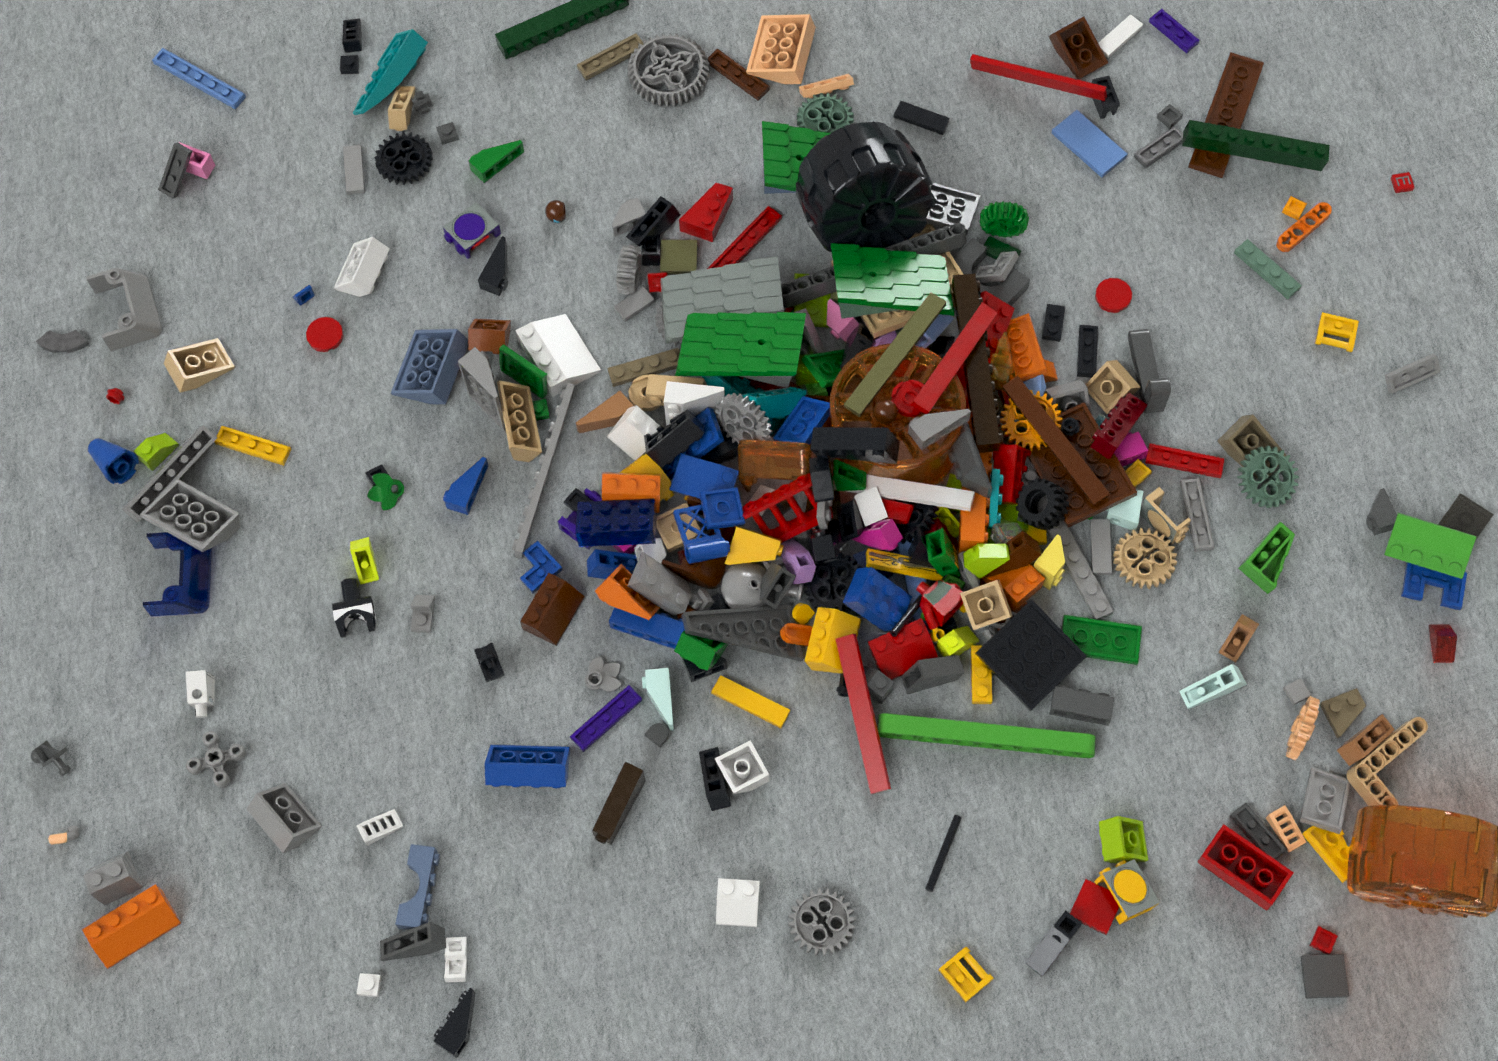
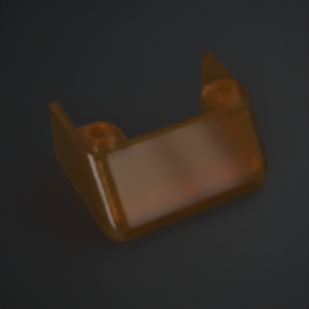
M741 440L738 445V479L746 492L751 491V486L757 483L758 478L795 481L799 476L810 473L809 458L817 456L810 450L811 445L806 443Z

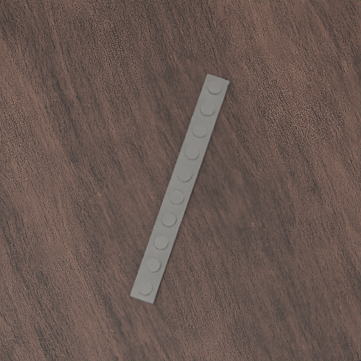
M567 383L566 389L562 388L559 399H562L561 405L557 404L554 415L557 418L556 421L551 422L549 432H552L550 438H546L544 448L547 450L545 455L541 454L539 465L542 466L540 471L535 473L533 481L536 482L535 488L531 487L528 498L531 501L529 505H525L523 516L526 517L524 522L520 521L517 531L520 533L519 539L514 540L512 550H515L514 557L522 559L574 393L575 384Z
M1026 457L1025 466L1028 468L1027 473L1023 472L1021 482L1028 485V481H1035L1039 476L1029 458ZM1047 495L1039 500L1037 505L1038 513L1046 508ZM1060 520L1059 526H1053V529L1050 530L1046 529L1051 540L1057 534L1061 536L1065 566L1092 617L1100 620L1112 615L1114 612L1065 522Z

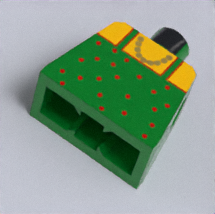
M941 528L925 535L930 564L941 576L957 574L959 572L957 551L945 530Z

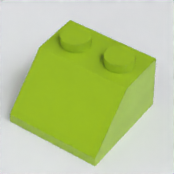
M1121 816L1099 821V835L1101 837L1104 862L1118 864L1123 860H1126V862L1134 859L1136 862L1148 861L1143 821Z

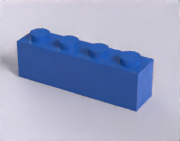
M614 607L609 619L610 628L672 649H675L681 633L685 630L682 619H672L665 613H655L650 620Z

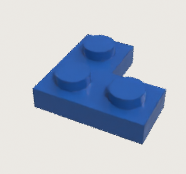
M536 541L523 552V555L534 567L521 576L520 580L532 593H535L542 585L548 573L556 576L563 569L549 552Z

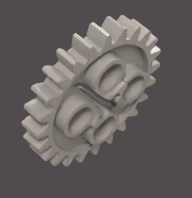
M735 393L732 395L727 394L719 401L715 410L718 414L716 418L720 420L718 424L723 426L721 431L727 432L726 437L731 436L732 442L737 441L738 446L743 444L745 449L748 447L752 450L755 447L759 449L768 441L772 432L769 429L771 424L767 423L769 418L764 417L766 412L760 411L761 406H755V401L752 400L750 402L748 396L743 398L742 394L738 396Z
M818 888L817 894L810 890L809 897L804 893L802 894L803 901L796 899L798 907H791L795 914H789V918L794 921L789 922L788 926L794 927L790 931V935H797L794 938V942L801 941L800 949L807 946V953L813 949L815 950V956L818 955L819 951H822L823 956H826L827 950L834 955V948L841 951V943L848 945L846 937L852 938L853 936L849 931L855 930V926L850 924L855 922V918L849 917L854 913V910H847L850 903H842L844 896L836 898L837 891L829 895L828 888L825 894ZM827 904L830 910L822 912L819 910V906ZM811 907L815 908L822 921L826 920L825 926L833 934V937L828 935L823 924L818 925V917L810 909ZM805 915H809L813 918V921L806 924L802 921V918ZM833 921H839L842 927L834 929L830 924ZM821 932L825 935V938L818 941L814 938V934Z

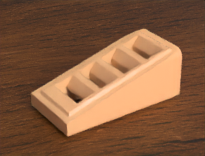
M1285 805L1266 817V820L1288 853L1306 843L1300 829ZM1282 815L1283 819L1277 821L1276 818ZM1287 822L1288 826L1281 829L1280 826ZM1289 830L1293 831V833L1288 836H1285L1284 834ZM1294 837H1297V841L1291 844L1289 843V840H1291Z

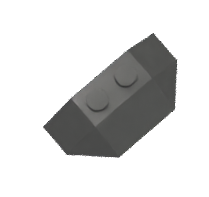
M966 422L952 443L951 452L948 453L951 463H954L955 476L957 480L960 479L963 487L989 498L991 497L992 486L969 424Z

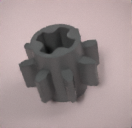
M423 91L414 93L415 98L411 100L415 111L420 110L421 114L429 112V107L433 106L429 94H423Z

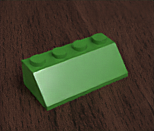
M1398 513L1384 555L1462 579L1476 536Z

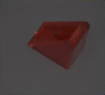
M1449 624L1429 625L1433 663H1453L1457 644L1456 633Z

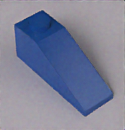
M485 457L477 461L451 484L449 490H446L443 501L447 509L466 515L469 514L489 466Z
M595 549L587 559L588 577L606 579L620 564L633 574L638 562L635 554Z

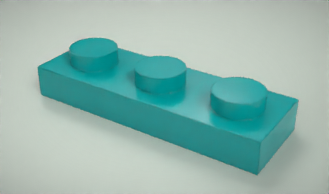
M1000 469L991 470L992 492L987 529H996L997 524L1001 522V513H998V505L1002 504V494H999V486H1003V475L1000 474Z

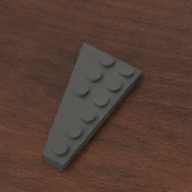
M778 605L777 609L771 606L691 611L684 612L681 615L686 634L800 662L804 659L801 645L786 643L780 636V630L785 624L795 623L790 605Z

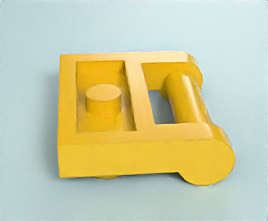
M1322 312L1315 344L1330 345L1346 349L1347 352L1352 353L1359 321ZM1323 334L1347 338L1348 342L1324 337Z
M967 946L938 970L965 1003L994 980L992 975L987 974L973 958ZM964 958L982 979L979 983L960 963L961 959Z

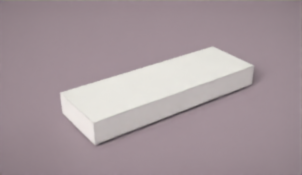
M1131 14L1098 43L1105 57H1111L1143 28V24Z

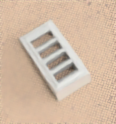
M395 809L357 825L367 846L404 827ZM392 817L396 825L392 826L388 818ZM382 821H385L388 827L387 829L383 828L381 824ZM376 824L380 830V832L377 833L373 827ZM369 828H370V830H371V832H372V835H370V836L368 835V833H367V831H366V830L369 829Z

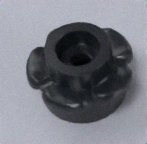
M1066 418L1061 425V431L1067 436L1078 433L1080 429L1078 421L1074 418Z

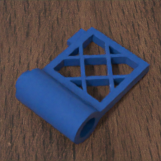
M702 505L673 511L685 547V557L689 564L726 557L728 552H730L729 542L725 541L721 536L719 528L713 529L715 535L709 536L703 533L706 527L705 519L697 515L699 511L703 510ZM687 514L692 517L689 524L682 521L680 515ZM694 519L704 524L701 531L691 526ZM688 529L698 534L696 539H687L686 532Z

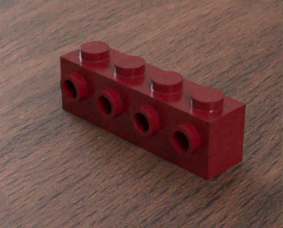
M1128 393L1125 398L1121 397L1115 405L1117 409L1113 407L1107 417L1110 419L1105 418L1100 425L1102 430L1097 429L1092 436L1094 442L1090 447L1110 459L1148 405L1131 393Z

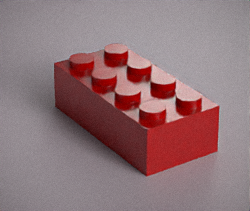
M1224 824L1197 861V863L1266 911L1273 905L1294 873Z

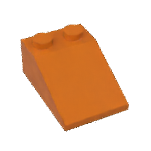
M620 564L595 592L599 599L608 605L650 620L660 607L627 586L632 574Z
M1031 564L987 578H981L986 584L1000 580L1009 607L1013 611L1038 592L1045 581V578Z

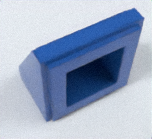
M308 285L295 294L293 298L301 306L313 298L315 294L312 287Z

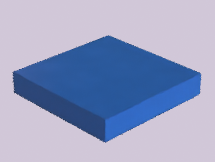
M738 487L700 491L699 496L707 530L745 525L746 522L743 517Z

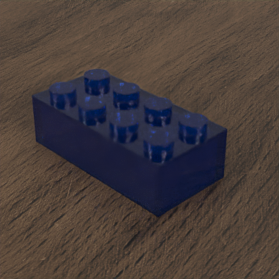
M655 499L578 502L575 533L579 547L656 544L657 509Z

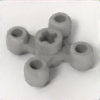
M207 731L203 735V743L208 747L205 757L189 759L186 763V768L193 775L200 774L206 768L212 769L214 771L213 783L219 788H225L230 782V777L224 770L227 762L243 760L246 756V750L241 744H234L228 750H220L218 734L214 731Z

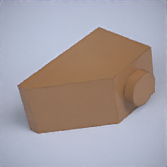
M1242 614L1218 653L1236 663L1259 623Z

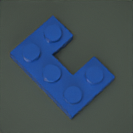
M1407 562L1401 597L1421 601L1425 584L1443 588L1440 606L1461 610L1467 572L1460 579Z

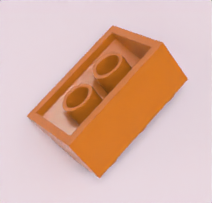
M603 472L602 511L660 513L661 474Z

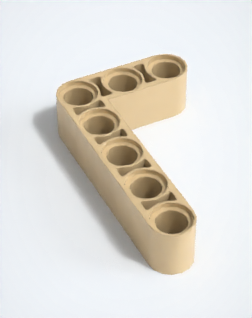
M1415 717L1405 722L1366 757L1359 760L1347 771L1346 775L1350 784L1378 817L1394 814L1397 812L1399 804L1376 774L1427 731L1428 724L1421 717ZM1385 747L1389 750V754L1386 753ZM1371 759L1374 760L1376 766L1372 764ZM1357 770L1361 773V778L1358 776ZM1370 787L1374 789L1375 794L1371 792ZM1384 803L1387 805L1388 811L1384 808Z

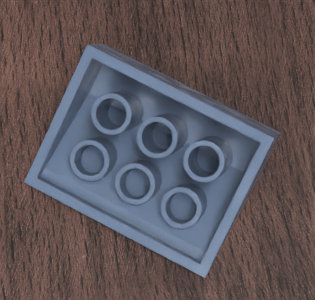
M458 329L415 330L391 394L427 404H446L459 371L458 360L465 355L468 339Z

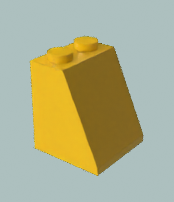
M646 453L619 472L661 474L660 501L663 499L667 501L675 495L673 491L669 490L671 485L670 479L661 467Z

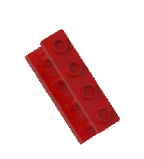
M810 473L801 475L795 481L783 484L777 490L765 493L761 498L746 503L742 507L744 519L753 517L763 534L781 539L782 542L817 526V503H815L814 493L810 488L812 486ZM804 491L814 509L806 513L802 511L793 495ZM785 499L797 516L790 521H786L776 505ZM829 506V509L831 510V518H833L832 507ZM767 508L771 510L780 526L772 530L768 528L759 512Z

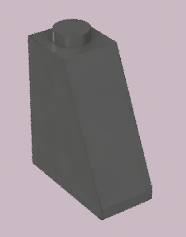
M959 655L918 660L901 678L906 693L912 694L956 681L965 672Z

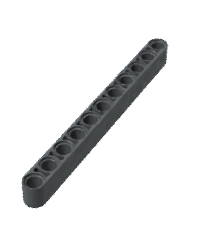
M954 223L884 249L940 255L963 247L967 242L966 229L963 224ZM834 266L781 284L783 307L790 308L836 292Z

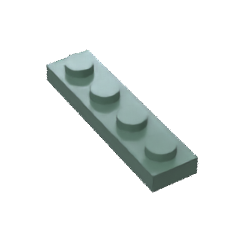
M1248 239L1235 249L1234 254L1287 300L1300 290L1302 286Z

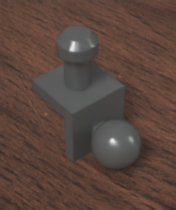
M46 740L31 753L33 762L41 763L43 767L53 762L60 770L58 773L62 776L71 769L60 758L61 755L68 751L66 747L59 751L52 748Z

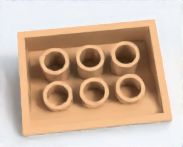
M810 14L762 15L746 73L782 84H801L816 29Z

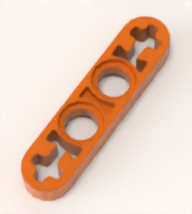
M1325 202L1318 203L1279 236L1276 244L1277 248L1281 252L1292 250L1329 218L1332 211L1331 206ZM1323 210L1326 211V212H1322V213L1319 215V217L1317 216L1318 213H1319V211H1323ZM1312 219L1315 224L1309 225L1305 220ZM1299 229L1303 234L1300 236L1295 235L1293 230ZM1289 237L1291 238L1288 244H1282V242H1286L1289 239Z

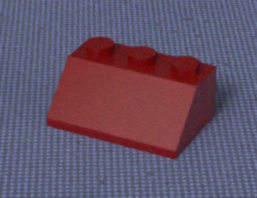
M922 618L905 625L896 637L891 636L889 632L868 642L869 651L878 670L891 680L902 676L918 660L938 658L931 636Z

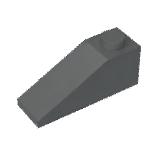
M432 922L380 941L382 961L428 955L446 948L445 929Z

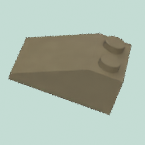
M1253 414L1241 416L1217 440L1226 453L1242 467L1244 466L1240 462L1246 460L1245 455L1251 454V450H1257L1259 447L1265 448L1266 446H1270L1271 449L1277 447L1278 452L1282 450ZM1266 459L1265 463L1266 466L1269 468L1270 462ZM1253 473V476L1258 479L1257 474Z

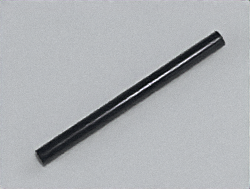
M931 580L928 585L932 586L936 581ZM922 594L918 596L890 631L891 636L896 637L920 608Z

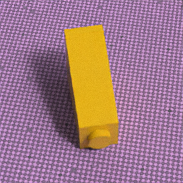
M737 526L725 564L733 565L775 560L777 556L781 557L784 545H781V539Z

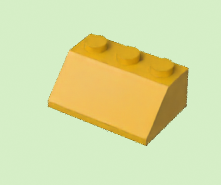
M818 607L804 660L813 671L843 673L836 639L850 634H856L857 637L861 619L837 609Z

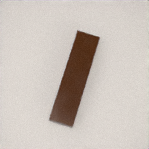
M716 49L708 57L709 66L757 101L770 90V86L756 76L747 74L744 67L719 49Z

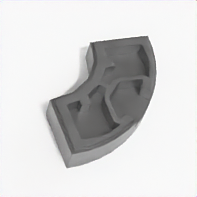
M49 330L35 341L41 348L52 353H71L89 344L77 330L67 334H57Z

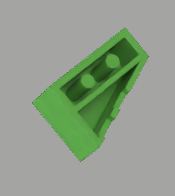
M1279 522L1269 531L1238 569L1267 594L1270 593L1277 586V580L1284 567L1283 564L1286 556H1288L1295 534L1283 523Z

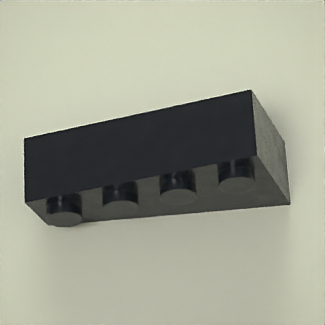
M813 427L810 450L818 458L822 459L829 457L897 464L900 441L888 428Z

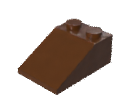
M1084 16L1048 36L1058 55L1078 80L1108 63Z

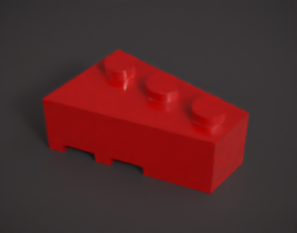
M1000 444L999 451L993 452V469H1000V474L1003 475V486H999V494H1002V504L1018 505L1016 498H1019L1018 492L1023 490L1022 474L1023 472L1027 473L1028 467L1025 466L1026 457H1030L1031 451L1019 445Z

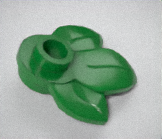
M385 473L374 474L372 479L375 485L369 490L367 497L372 501L381 502L383 510L392 509L396 505L397 498L404 493L403 483L400 480L392 479ZM393 485L397 486V490L395 492H392L391 490Z

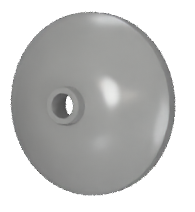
M742 563L732 566L725 573L721 582V593L730 609L769 606L759 600L762 578L766 573V569L755 563Z

